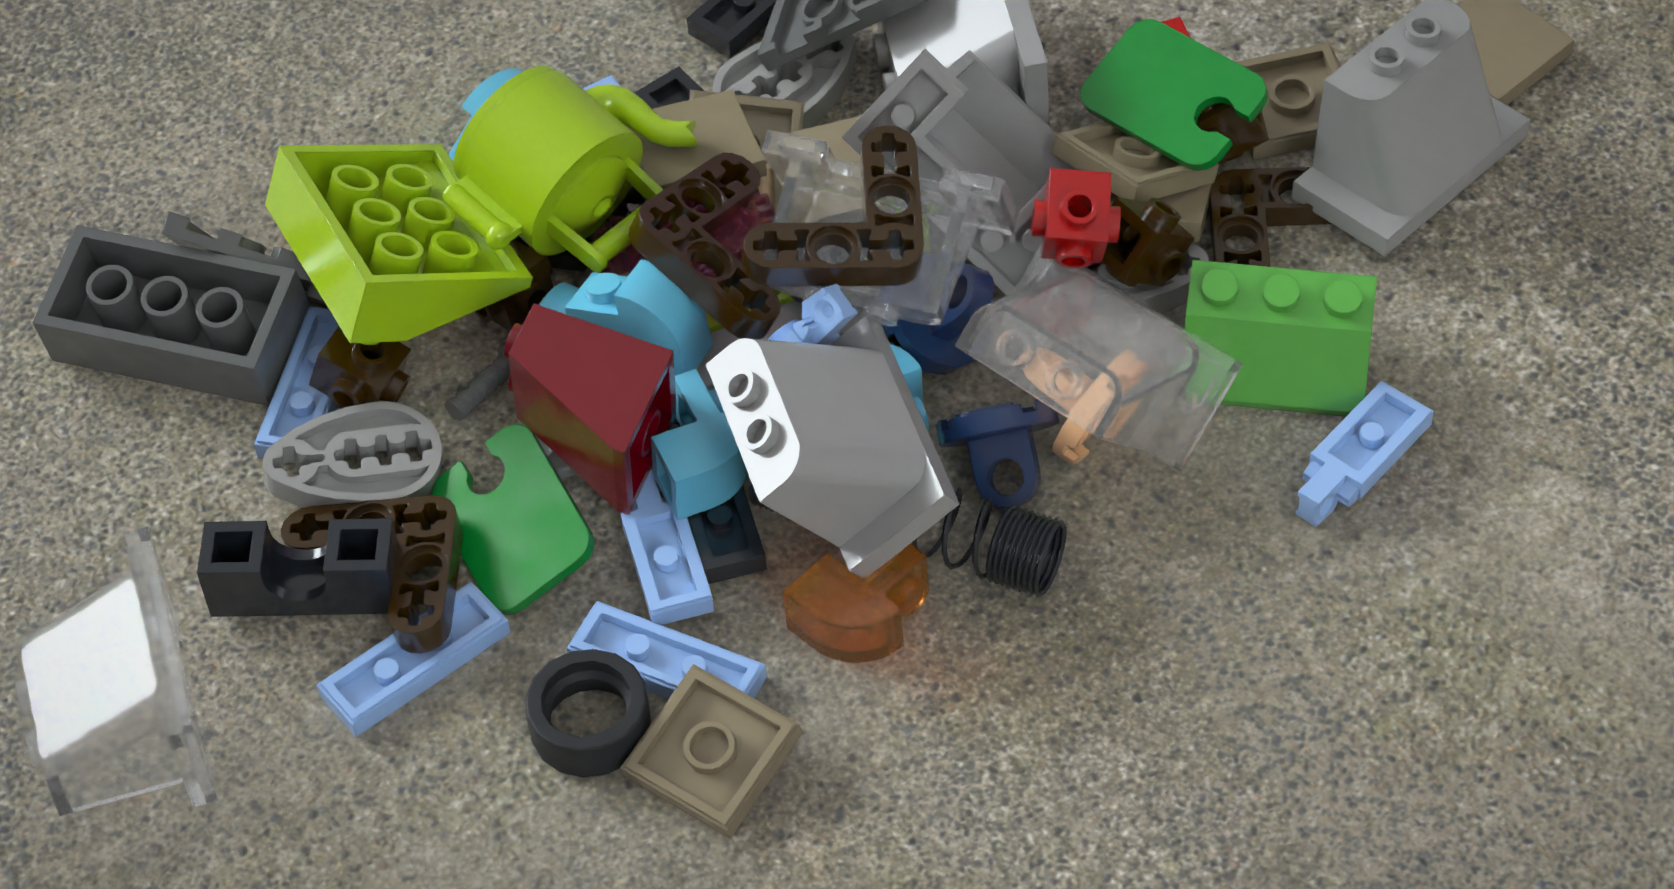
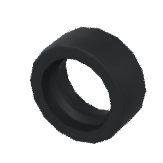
M587 649L571 651L551 660L533 677L525 696L526 717L534 747L544 762L559 772L584 778L607 775L620 769L651 725L646 684L636 667L616 653ZM601 690L611 692L622 698L626 703L627 712L625 716L614 727L598 735L579 737L565 734L556 729L551 723L552 711L565 698L581 691Z

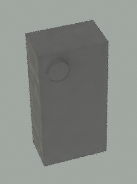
M77 225L32 323L52 361L269 406L310 303L296 269Z

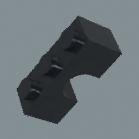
M392 518L329 519L326 545L310 550L294 549L279 543L271 535L267 521L204 522L197 576L211 617L388 614L398 539Z

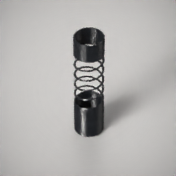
M750 479L749 498L754 506L758 505L760 508L764 507L766 510L770 509L771 512L774 511L759 502ZM961 487L954 491L959 505L945 516L942 534L933 548L927 553L922 554L918 550L917 539L911 543L915 556L920 560L931 557L941 546L944 563L950 570L962 566L972 555L974 572L980 579L987 578L990 583L994 581L995 584L1000 583L1001 586L1006 585L1007 588L1012 587L1013 590L1018 589L1019 592L1024 591L1025 594L1030 593L1031 596L1036 595L1038 598L1046 594L1057 574L1065 549L1067 527L1063 519L1058 521L1057 517L1052 519L1051 516L1046 517L1045 514L1040 515L1039 512L1034 513L1033 510L1028 511L1027 508L1023 509L1021 506L1018 508L1016 505L1008 507L1002 514L993 533L987 553L986 573H981L978 566V546L992 512L993 501L990 496L983 502L970 548L962 559L952 564L947 555V539L962 501L963 493Z

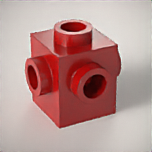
M1050 168L1044 200H1034L1031 236L1042 237L1041 258L1055 259L1058 265L1068 268H1083L1090 266L1092 262L1102 263L1107 244L1117 243L1120 231L1121 208L1120 206H1110L1112 173Z

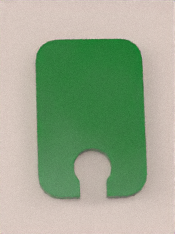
M1153 19L1134 23L1089 75L1080 90V98L1089 113L1194 171H1202L1214 167L1233 146L1229 138L1217 131L1207 132L1201 130L1197 126L1200 113L1212 104L1225 103L1235 109L1237 116L1252 123L1267 103L1269 94L1263 78L1257 73L1166 24Z
M520 424L509 425L485 441L490 453L497 460L503 461L505 467L502 482L494 491L482 495L474 493L473 476L462 461L457 462L436 480L432 488V496H443L455 505L463 530L461 556L481 592L504 615H512L522 611L580 568L590 558L595 543L591 529L538 438L526 426Z

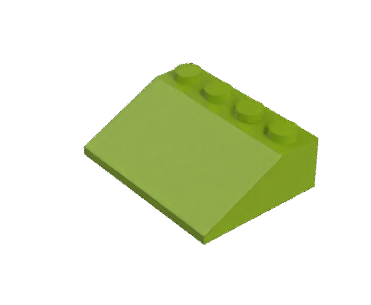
M442 144L279 145L265 206L349 343L375 345L380 342L407 341L531 286L533 277L510 243L500 250L491 249L478 232L445 204L443 192L449 185L457 182L459 178L454 171V162Z

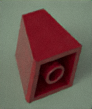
M533 304L523 325L516 323L512 327L504 348V358L508 359L510 363L511 373L508 381V390L514 394L516 418L618 512L629 515L652 468L651 437L669 431L677 415L673 350Z

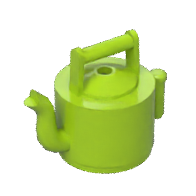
M547 65L535 66L517 74L504 83L484 102L470 120L459 140L454 156V171L459 180L445 189L443 199L445 204L478 232L493 250H500L506 247L510 241L519 236L538 254L549 256L568 250L591 270L600 273L607 268L609 260L631 244L628 236L629 228L640 207L592 244L588 243L585 238L592 234L613 213L631 186L646 200L663 191L640 168L643 157V145L640 138L632 131L652 143L665 147H697V140L692 134L695 122L674 121L662 118L642 98L628 88L606 84L584 90L562 71Z

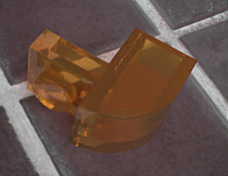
M909 544L864 581L827 553L783 591L787 629L820 654L834 660L862 663L875 661L891 655L904 646L902 616L908 617L914 614L923 605L929 593L927 556L912 544Z

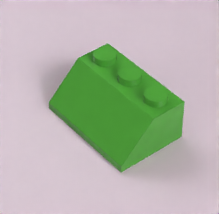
M1192 260L1185 319L1180 401L1346 417L1366 396L1377 276Z

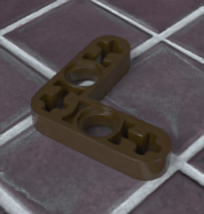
M889 125L876 127L863 138L860 159L863 222L760 224L751 229L744 238L742 255L744 273L753 282L770 287L831 286L834 284L839 286H898L913 281L921 271L924 250L917 146L914 138L904 129ZM881 152H892V156L896 160L894 174H884V156ZM894 196L904 200L908 207L900 213L891 214L880 210L875 205V202L882 197ZM834 245L845 249L850 256L842 263L832 264L821 260L816 255V252L824 246ZM797 248H805L804 261H798ZM861 248H868L867 259L869 261H860ZM768 249L776 250L778 259L766 260L763 251ZM899 249V254L903 259H891L890 252L887 250Z
M721 153L647 200L637 212L629 228L628 236L631 244L642 256L728 332L741 339H762L767 335L780 313L781 303L779 298L769 286L759 285L750 280L744 273L742 262L710 235L711 232L746 209L760 186L761 177L758 169L743 156L734 153ZM719 183L723 185L728 184L723 191L718 188ZM683 199L698 202L705 207L708 213L703 214L692 210L686 206ZM667 221L673 225L671 230L667 228L661 229L666 225ZM691 262L707 265L714 270L717 278L701 274L695 270Z
M1311 167L1233 169L1218 174L1215 178V183H1212L1209 204L1213 262L1271 267L1267 233L1268 226L1332 224L1314 213L1312 205L1308 203L1290 204L1280 198L1283 192L1292 190L1293 182ZM1230 195H1240L1243 202L1242 214H1232V198ZM1239 235L1252 239L1256 245L1249 250L1238 251L1229 248L1224 242L1230 237Z
M431 495L309 506L293 512L285 519L281 527V538L284 545L294 549L310 550L326 545L329 519L392 518L398 539L388 618L396 642L401 649L409 653L421 654L433 651L448 639L452 628L463 540L462 525L456 507L449 499L443 496ZM431 565L441 568L440 572L430 580L420 582L411 579L412 575L422 567ZM418 605H425L428 615L423 616L420 625H418L420 615Z

